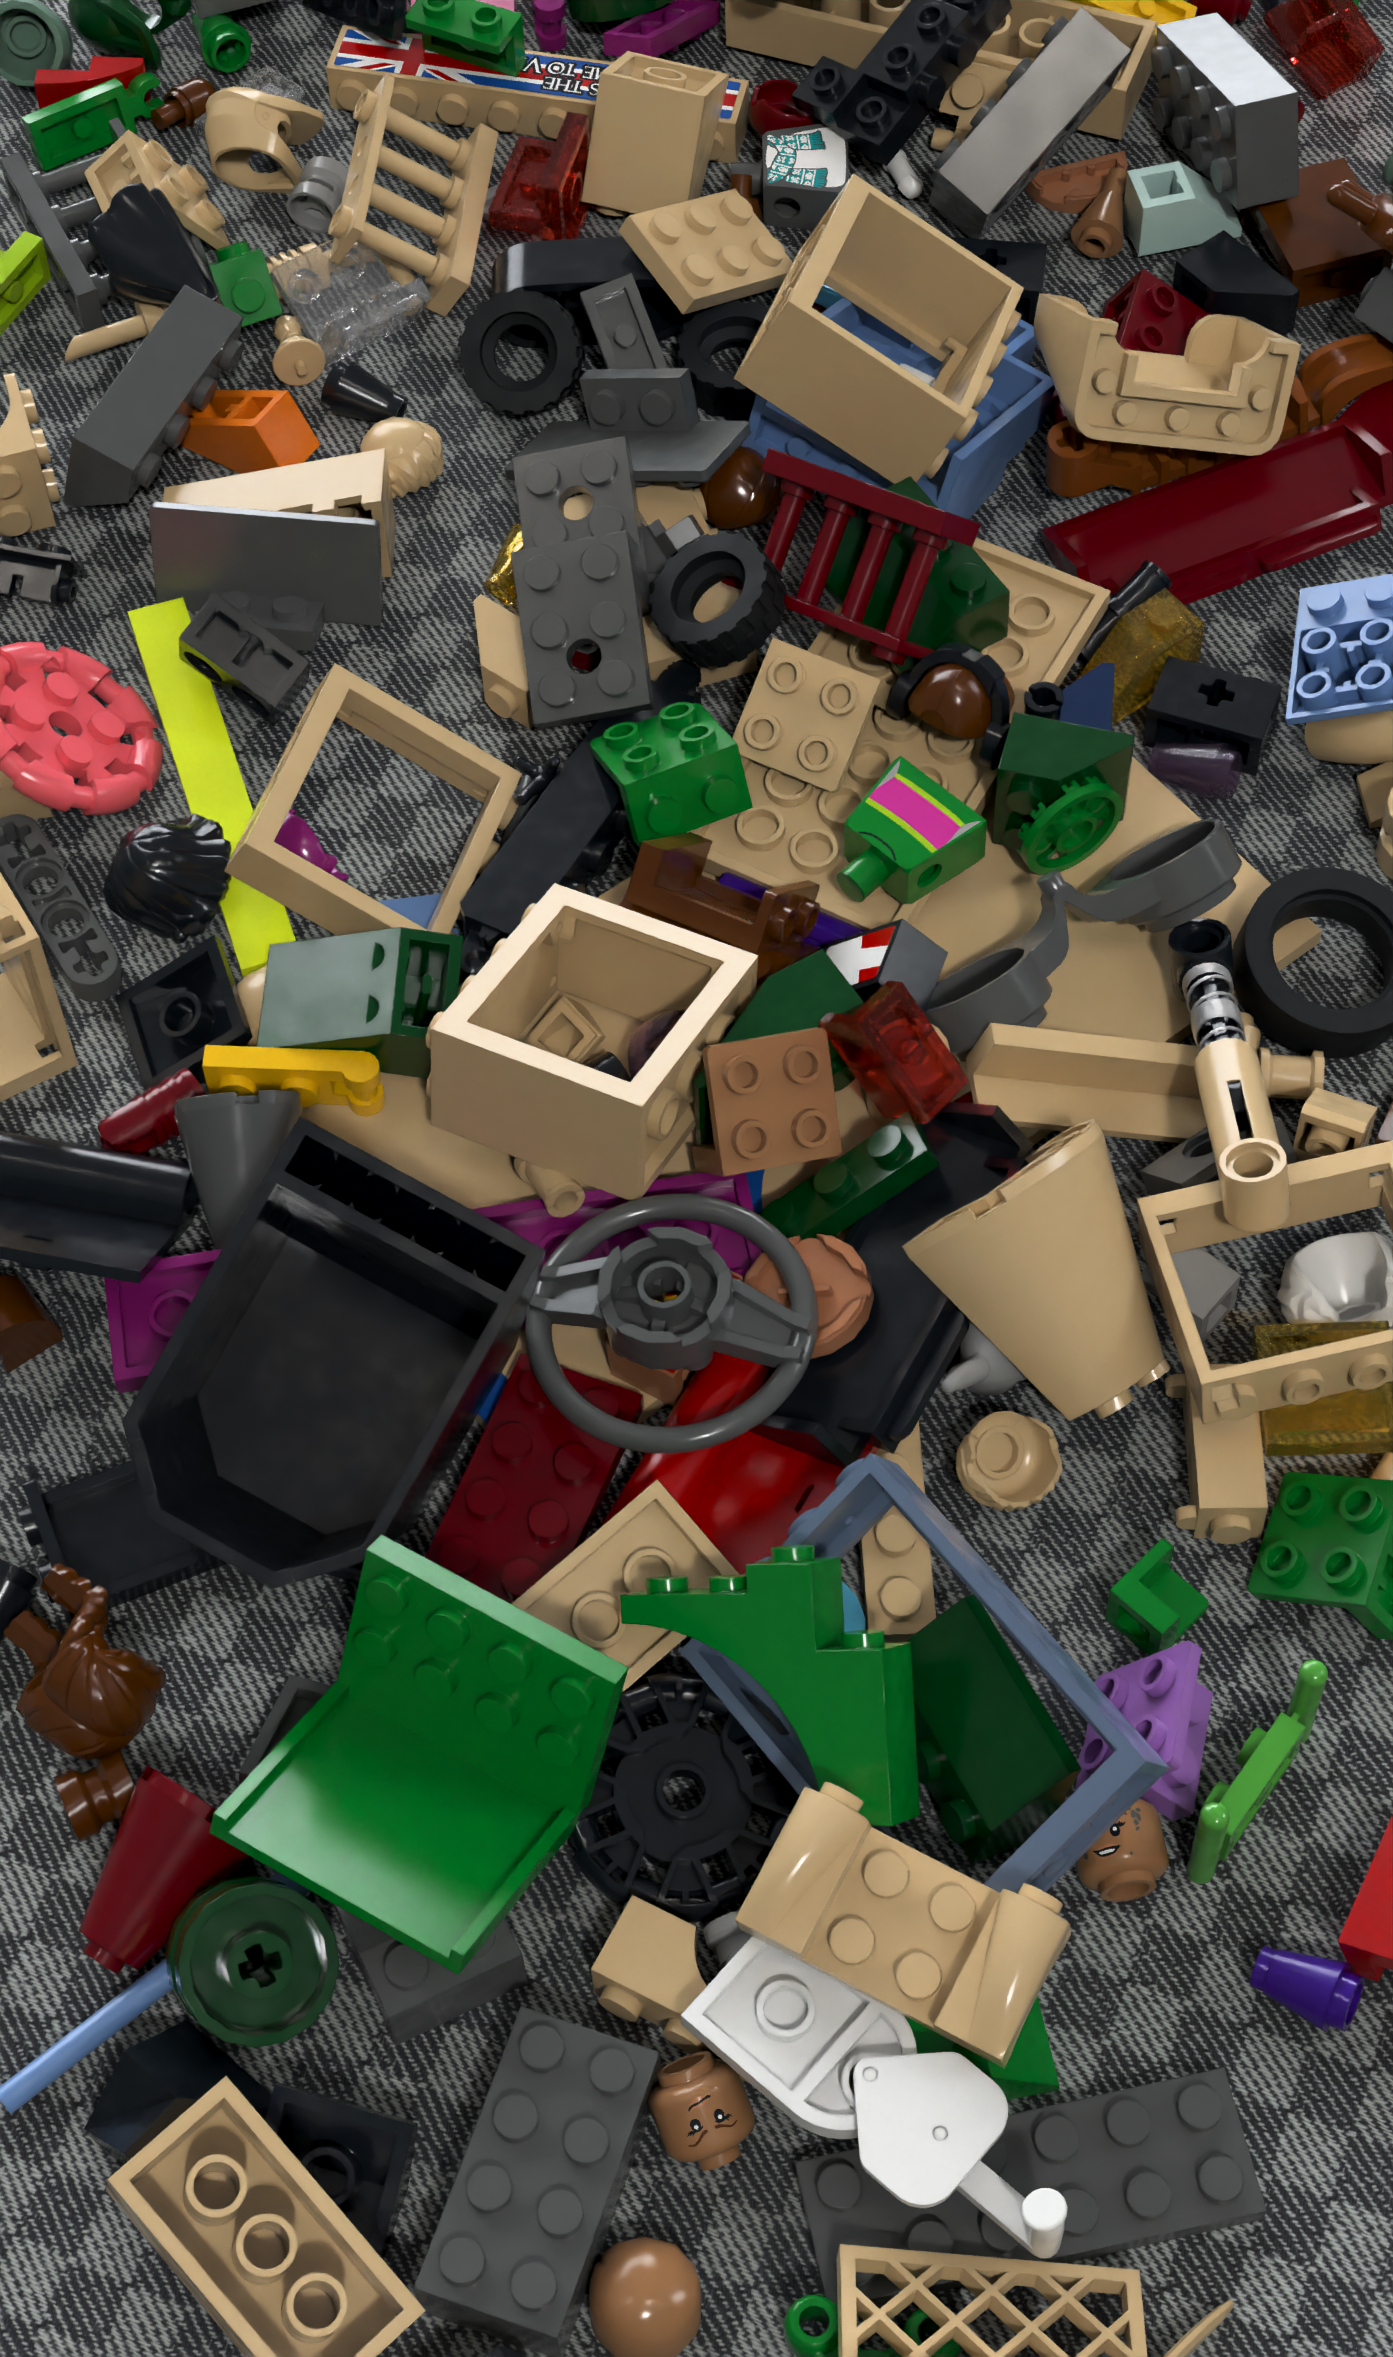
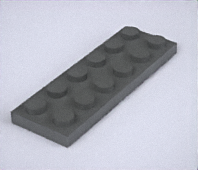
M1224 2067L1008 2115L1006 2127L1002 2135L983 2156L981 2161L1024 2198L1032 2191L1040 2188H1052L1065 2198L1068 2209L1064 2233L1058 2252L1051 2258L1034 2256L956 2189L944 2202L933 2207L916 2208L902 2203L865 2172L860 2163L859 2148L795 2162V2174L823 2296L829 2298L836 2305L837 2254L840 2244L1070 2263L1262 2220L1267 2211ZM856 2272V2287L876 2306L886 2304L901 2291L884 2274ZM940 2279L928 2290L931 2293L963 2287L964 2285L960 2281Z

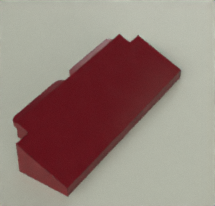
M1348 416L1277 442L1271 450L1262 455L1239 456L1041 529L1043 544L1058 570L1111 591L1110 595L1112 596L1138 571L1145 560L1156 564L1166 573L1173 586L1168 591H1165L1138 619V621L1146 620L1238 586L1247 580L1271 571L1289 567L1381 531L1380 508L1393 504L1391 451L1353 418Z

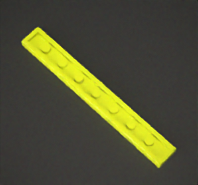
M181 597L127 611L190 814H198L219 822L223 828L224 839L231 844V858L254 811L211 681L182 661L179 656V637L191 623L184 598ZM231 875V881L228 884L229 890L226 893L225 899L220 902V909L242 978H244L251 972L267 965L270 944L293 942L296 939L284 905Z

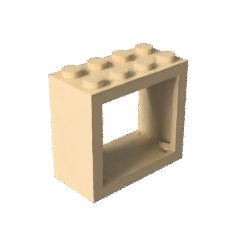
M853 173L799 250L734 379L892 483L896 484L909 476L916 483L922 475L932 479L949 453V449L945 446L952 438L961 442L979 415L975 408L985 397L994 380L989 375L1003 358L1008 348L1004 342L1011 335L1022 316L1015 308L1024 287ZM823 284L941 361L942 364L932 386L812 308Z
M554 883L537 904L531 903L527 907L520 924L507 939L502 938L497 942L490 959L476 975L471 974L467 977L460 989L459 996L445 1012H438L430 1022L426 1034V1046L431 1049V1072L426 1084V1093L431 1097V1125L545 1169L557 1171L571 1179L629 1201L642 1198L695 1127L693 1082L704 1068L702 1050L705 1046L721 1044L756 995L759 955ZM557 990L670 1031L631 1082L516 1040Z

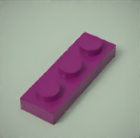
M673 0L661 8L638 15L603 33L604 55L621 57L624 53L630 51L657 57L663 53L677 51L681 43L701 38L702 32L720 23V1Z

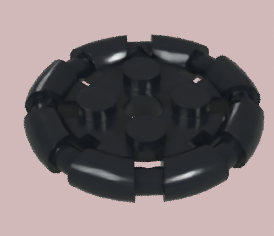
M672 1672L644 1677L643 1685L626 1692L622 1690L604 1754L608 1753L620 1758L621 1761L614 1777L598 1772L589 1807L583 1809L570 1835L577 1852L572 1856V1859L582 1874L597 1890L621 1907H624L626 1901L628 1902L631 1896L634 1895L688 1923L716 1919L721 1917L722 1909L740 1901L744 1902L797 1802L799 1794L699 1673ZM740 1687V1690L749 1702L772 1723L778 1733L786 1736L790 1734L781 1720L767 1705ZM702 1709L727 1719L720 1736L708 1730L695 1727ZM655 1710L662 1719L663 1724L643 1733L636 1718ZM751 1753H761L769 1770L752 1776L751 1769L744 1756ZM676 1777L692 1779L700 1787L703 1801L699 1806L689 1811L674 1809L664 1798V1785ZM751 1810L767 1816L768 1820L771 1821L765 1837L746 1830ZM613 1811L621 1832L602 1840L594 1821L600 1816ZM723 1855L729 1867L730 1875L710 1883L702 1864ZM643 1856L654 1866L669 1867L663 1884L637 1875Z

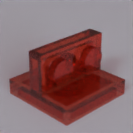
M567 112L556 142L522 136L518 137L488 210L490 227L542 235V241L578 239L591 203L581 201L590 145L588 115Z

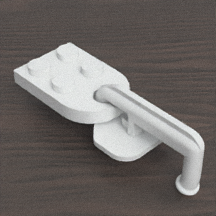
M754 1936L746 1942L681 2014V2024L798 2125L812 2133L827 2138H858L860 2163L865 2172L902 2203L916 2208L933 2207L944 2202L956 2189L1034 2256L1051 2258L1058 2252L1067 2217L1068 2206L1065 2198L1052 2188L1034 2190L1024 2198L981 2161L983 2156L1002 2135L1006 2127L1008 2104L1003 2091L991 2078L959 2053L937 2052L917 2054L915 2037L904 2015ZM852 2076H853V2089H854V2094H853V2092L851 2091L850 2086H849V2082H850Z

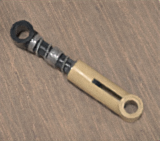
M1209 918L1192 919L1174 927L1169 934L1168 945L1173 990L1177 998L1187 1005L1190 1012L1192 1033L1198 1047L1194 1071L1222 1190L1224 1216L1228 1223L1236 1229L1246 1232H1265L1283 1224L1291 1212L1287 1155L1279 1143L1256 1050L1246 1042L1247 1038L1244 1033L1236 997L1233 996L1235 971L1231 932L1227 925L1218 920ZM1246 1132L1247 1139L1241 1140L1239 1133Z

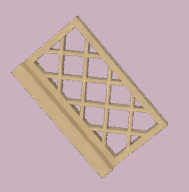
M840 2244L837 2254L838 2357H858V2347L874 2333H878L902 2357H931L951 2339L960 2345L971 2357H1015L1027 2345L1040 2357H1069L1043 2333L1062 2315L1066 2316L1092 2340L1075 2357H1098L1102 2352H1105L1109 2357H1148L1140 2270ZM856 2272L884 2274L901 2291L879 2309L856 2287ZM940 2279L960 2281L977 2298L955 2315L928 2289ZM1014 2286L1034 2287L1052 2305L1031 2322L1003 2295ZM1089 2292L1119 2294L1122 2299L1123 2315L1107 2328L1079 2301ZM912 2302L940 2327L938 2331L920 2346L891 2320ZM988 2308L1017 2334L997 2352H994L968 2327L972 2321ZM857 2314L864 2320L858 2327ZM1124 2333L1126 2345L1119 2339Z

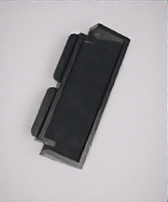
M923 1100L914 1119L921 1126L940 1165L853 1223L843 1242L854 1248L865 1263L871 1276L874 1300L868 1321L852 1341L834 1353L810 1359L804 1375L788 1399L772 1415L750 1430L752 1433L844 1469L858 1460L867 1443L894 1454L900 1441L911 1434L964 1339L970 1324L968 1317L908 1257L902 1246L942 1217L985 1196L1029 1164L1024 1158L1028 1156L1033 1144L998 1105ZM770 1368L761 1386L769 1379L776 1368Z

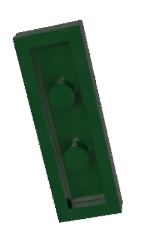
M907 1111L888 1125L879 1128L872 1136L835 1161L823 1166L816 1174L782 1197L770 1202L757 1214L774 1225L787 1238L799 1235L801 1240L808 1238L818 1239L816 1234L835 1236L940 1164L921 1126Z

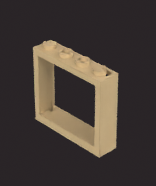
M334 663L313 692L224 871L337 936L398 927L457 935L451 930L456 919L462 921L460 902L473 886L472 884L477 873L480 875L483 873L500 848V844L492 839L497 828L501 831L506 828L519 806L516 798L512 795L522 773ZM335 717L484 803L427 929L274 842Z
M1393 1140L1287 1164L1291 1212L1283 1224L1275 1229L1265 1231L1269 1232L1382 1206L1393 1233ZM1380 1171V1175L1369 1177V1173ZM1219 1180L1137 1199L1139 1241L1203 1424L1224 1419L1240 1420L1255 1412L1290 1404L1305 1405L1316 1401L1320 1397L1355 1389L1370 1390L1380 1387L1386 1382L1393 1381V1329L1211 1370L1171 1254L1265 1232H1246L1236 1229L1228 1223L1224 1216L1222 1190ZM1173 1218L1172 1223H1167L1163 1225L1159 1224V1221H1164Z

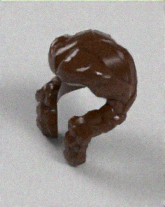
M58 1563L51 1568L42 1580L41 1588L47 1591L56 1603L64 1605L66 1609L75 1615L64 1637L62 1638L58 1630L49 1629L45 1620L33 1615L30 1610L23 1611L4 1630V1635L19 1648L23 1649L28 1658L35 1664L33 1668L35 1675L25 1686L16 1710L24 1716L27 1725L34 1732H38L42 1738L60 1750L76 1758L92 1760L122 1749L141 1732L154 1714L157 1699L167 1678L161 1667L146 1660L139 1654L129 1649H110L106 1640L103 1639L108 1626L109 1616L107 1611L109 1595L106 1588L99 1585L93 1588L89 1579L79 1577L73 1568L65 1567L63 1564Z

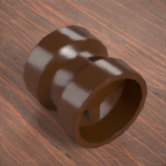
M120 1749L100 1757L96 1767L84 1772L71 1769L53 1777L79 1842L100 1834L103 1825L115 1819L122 1821L135 1788Z

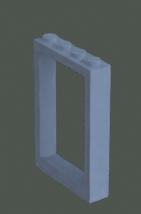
M870 1453L866 1458L854 1461L840 1473L835 1482L836 1489L818 1508H812L804 1512L792 1523L788 1530L789 1538L781 1546L814 1545L815 1558L841 1557L842 1559L895 1505L1112 1749L1114 1753L984 1883V1885L1001 1893L1002 1889H1007L1018 1894L1023 1883L1047 1892L1170 1767L897 1463ZM772 1555L757 1562L772 1560ZM691 1638L680 1652L799 1796L804 1787L819 1792L818 1783L809 1758L794 1728L777 1703L742 1667L714 1648ZM740 1687L767 1705L781 1720L790 1734L787 1736L781 1735L772 1723L749 1702L740 1690ZM871 1826L895 1839L885 1826Z

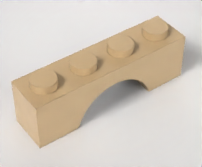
M632 1895L591 1968L594 1993L600 1996L598 1999L599 2003L606 2010L621 2019L636 2022L640 2016L664 2028L662 2032L664 2037L684 2051L693 2054L702 2052L705 2049L715 2054L681 2024V2014L707 1987L697 1967L696 1926ZM740 2075V2078H741L742 2080H744L745 2082L749 2083L747 2080H745V2079ZM852 2076V2078H851V2080H850V2082H849V2086H850L851 2091H852L853 2094H854V2089H853V2076Z

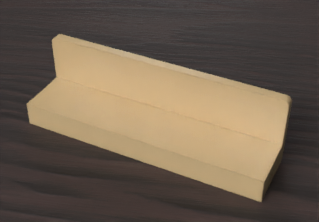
M990 1023L966 1057L973 1104L998 1105L1017 1127L1065 1131L1084 1121L1094 1119L1100 1129L1103 1130L1104 1136L1183 1143L1207 1127L1194 1071L1195 1058L1198 1055L1197 1046Z

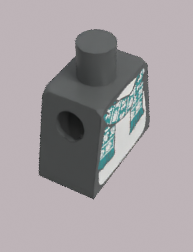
M824 123L767 131L762 135V162H732L731 175L748 174L752 176L751 195H763V221L769 226L814 230L849 180L848 141Z

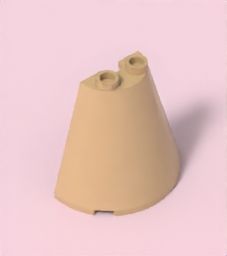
M1090 1119L1053 1137L1024 1158L1029 1163L995 1189L968 1205L942 1217L902 1246L908 1257L1068 1421L1078 1418L1093 1409L1099 1419L1117 1412L1134 1399L1128 1389L1135 1384L1137 1388H1141L1160 1378L1171 1368L1163 1355L1103 1130L1100 1129L1094 1119Z

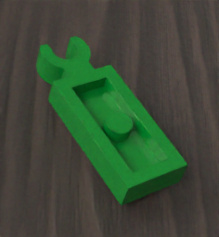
M151 72L140 73L130 81L128 88L124 89V85L118 79L113 78L21 117L37 166L46 172L113 143L109 120L115 118L120 119L126 131L129 129L134 134L137 133L138 130L134 118L140 115L151 118V111L165 104L158 97L144 102L146 92L160 85L159 79Z

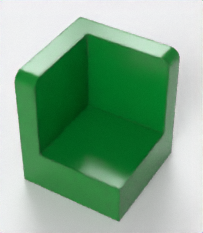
M1164 1538L1150 1549L1110 1589L1105 1619L1148 1656L1172 1647L1207 1612L1209 1604L1207 1598L1170 1569L1174 1546Z

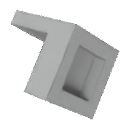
M1199 1247L1173 1253L1171 1256L1203 1344L1234 1308L1241 1274ZM1147 1265L1141 1272L1145 1288L1158 1296Z

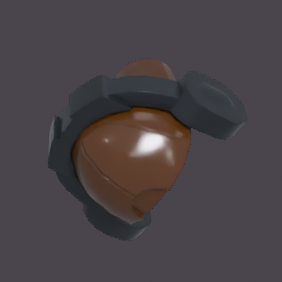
M949 642L925 656L913 669L904 671L898 677L890 692L886 709L888 714L899 720H903L911 713H914L919 719L921 718L930 725L960 738L976 739L984 736L979 752V764L990 770H995L999 766L1010 728L1009 716L1014 705L1015 695L1010 682L1005 677V672L988 654L983 655L971 648V645Z

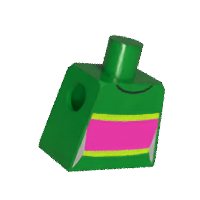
M899 756L846 820L844 825V856L849 864L837 874V882L842 891L855 902L860 903L864 901L880 886L902 904H913L970 868L985 856L987 820L903 757Z

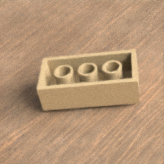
M227 2076L221 2079L107 2179L106 2192L244 2357H377L426 2311Z

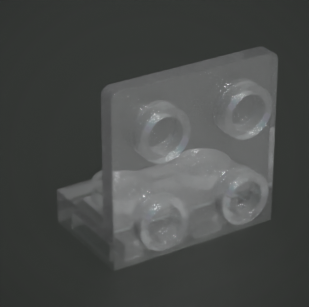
M333 239L275 266L270 273L273 283L308 339L318 343L324 350L326 367L414 323L432 297L422 279L418 278L401 286L399 281L392 279L376 251L358 242H355L340 264L329 260Z

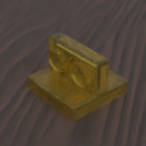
M1364 1321L1254 1325L1252 1334L1254 1361L1390 1330L1389 1322ZM1393 1381L1386 1382L1382 1386L1370 1390L1355 1389L1320 1397L1316 1401L1305 1405L1290 1404L1259 1411L1265 1456L1393 1453Z

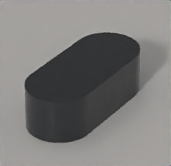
M622 236L523 242L504 250L496 258L492 267V298L495 293L501 291L511 292L513 289L536 291L559 302L575 318L573 320L576 326L581 329L583 335L581 339L582 346L598 344L580 300V293L631 273L658 341L676 334L681 330V327L689 317V313L683 315ZM529 325L510 327L501 335L505 340L517 346L525 348L548 347L543 334Z

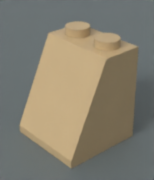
M630 51L624 53L600 73L581 201L596 204V210L600 213L610 216H626L628 212L637 214L700 198L727 90L729 74Z

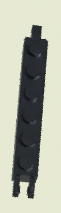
M686 660L672 662V665H668V670L665 669L656 682L651 680L655 709L597 720L461 900L463 945L459 976L460 983L463 984L468 976L471 974L476 975L490 959L497 942L502 938L507 939L520 924L527 907L531 903L537 904L554 883L585 894V889L596 875L602 876L607 871L617 845L625 835L631 836L632 834L619 786L593 756L590 742L594 738L602 736L605 730L613 725L623 722L637 723L657 716L664 707L677 702L701 704V693L696 691V687H699V682H701V667H697L693 661L691 664Z

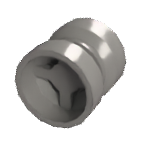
M316 156L308 160L300 175V183L294 186L286 203L287 212L291 219L300 227L310 232H328L331 219L342 202L349 169L331 157Z

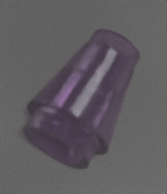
M1157 742L1153 747L1149 761V772L1157 779L1212 802L1217 801L1219 797L1227 799L1233 797L1239 783L1242 768L1241 753L1229 750L1227 743L1166 744Z

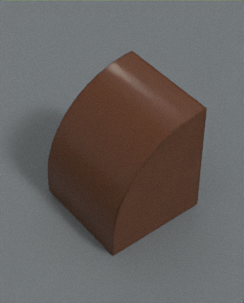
M0 1275V1363L9 1373L64 1338L59 1327L23 1280L11 1275Z

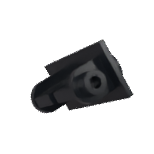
M0 535V596L12 598L16 579L22 578L23 583L19 595L22 600L61 607L64 602H74L77 594V583L75 580H71V577L86 579L87 572L72 557L70 550L49 543L38 544L37 550L19 547L18 542Z

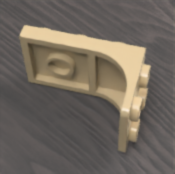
M15 373L3 375L10 407L8 415L0 427V535L6 537L19 536L24 533L56 526L50 503L61 501L52 467L41 469V464L51 462L42 428L31 429L29 425L39 422L31 389L19 391Z

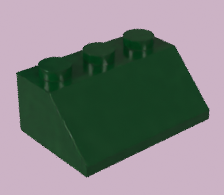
M911 476L885 489L938 508ZM863 507L859 508L856 517L850 516L825 585L826 590L841 608L872 525L867 522L870 510ZM904 523L900 534L894 532L863 618V623L883 631L885 630L917 540L912 539L915 526ZM950 539L946 551L939 549L907 640L934 651L946 643L957 642L971 645L972 649L979 652L1007 637L1010 591L972 547ZM907 655L904 666L888 660L885 661L900 676L904 671L913 669L921 659Z
M972 1594L962 1598L905 1642H911L918 1781L927 1785L940 1807L942 1823L949 1837L955 1843L962 1845L971 1863L975 1864L1022 1845L1061 1806L1082 1768L984 1606Z

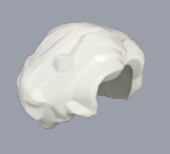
M1366 1231L1329 1236L1298 1250L1286 1260L1281 1277V1288L1277 1295V1299L1282 1304L1281 1312L1286 1321L1304 1329L1315 1339L1327 1343L1393 1329V1244L1376 1232Z

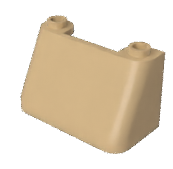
M1039 293L1034 318V335L1069 424L1077 432L1094 440L1247 456L1262 455L1271 450L1278 442L1284 426L1301 344L1244 317L1214 314L1207 315L1198 320L1191 328L1184 356L1123 349L1116 340L1115 335L1117 334L1118 323L1111 319L1090 316L1086 308L1075 299Z

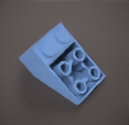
M1393 574L1300 589L1285 718L1287 725L1393 710Z

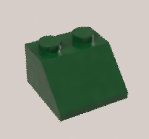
M1014 712L998 766L992 843L1009 846L1014 850L1020 848L1023 842L1019 838L1018 832L1023 830L1021 828L1022 824L1035 822L1030 815L1031 811L1039 809L1037 805L1040 802L1048 808L1062 797L1061 786L1065 784L1069 786V783L1073 780H1076L1081 785L1084 777L1088 776L1090 778L1097 776L1102 783L1108 782L1121 796L1123 812L1119 821H1122L1126 810L1135 735ZM1103 820L1097 822L1096 830L1102 824Z

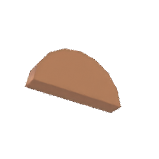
M1125 151L1041 170L1025 190L1035 202L1050 210L1069 214L1084 213L1097 195L1102 192L1110 169L1120 167L1127 171L1128 163Z

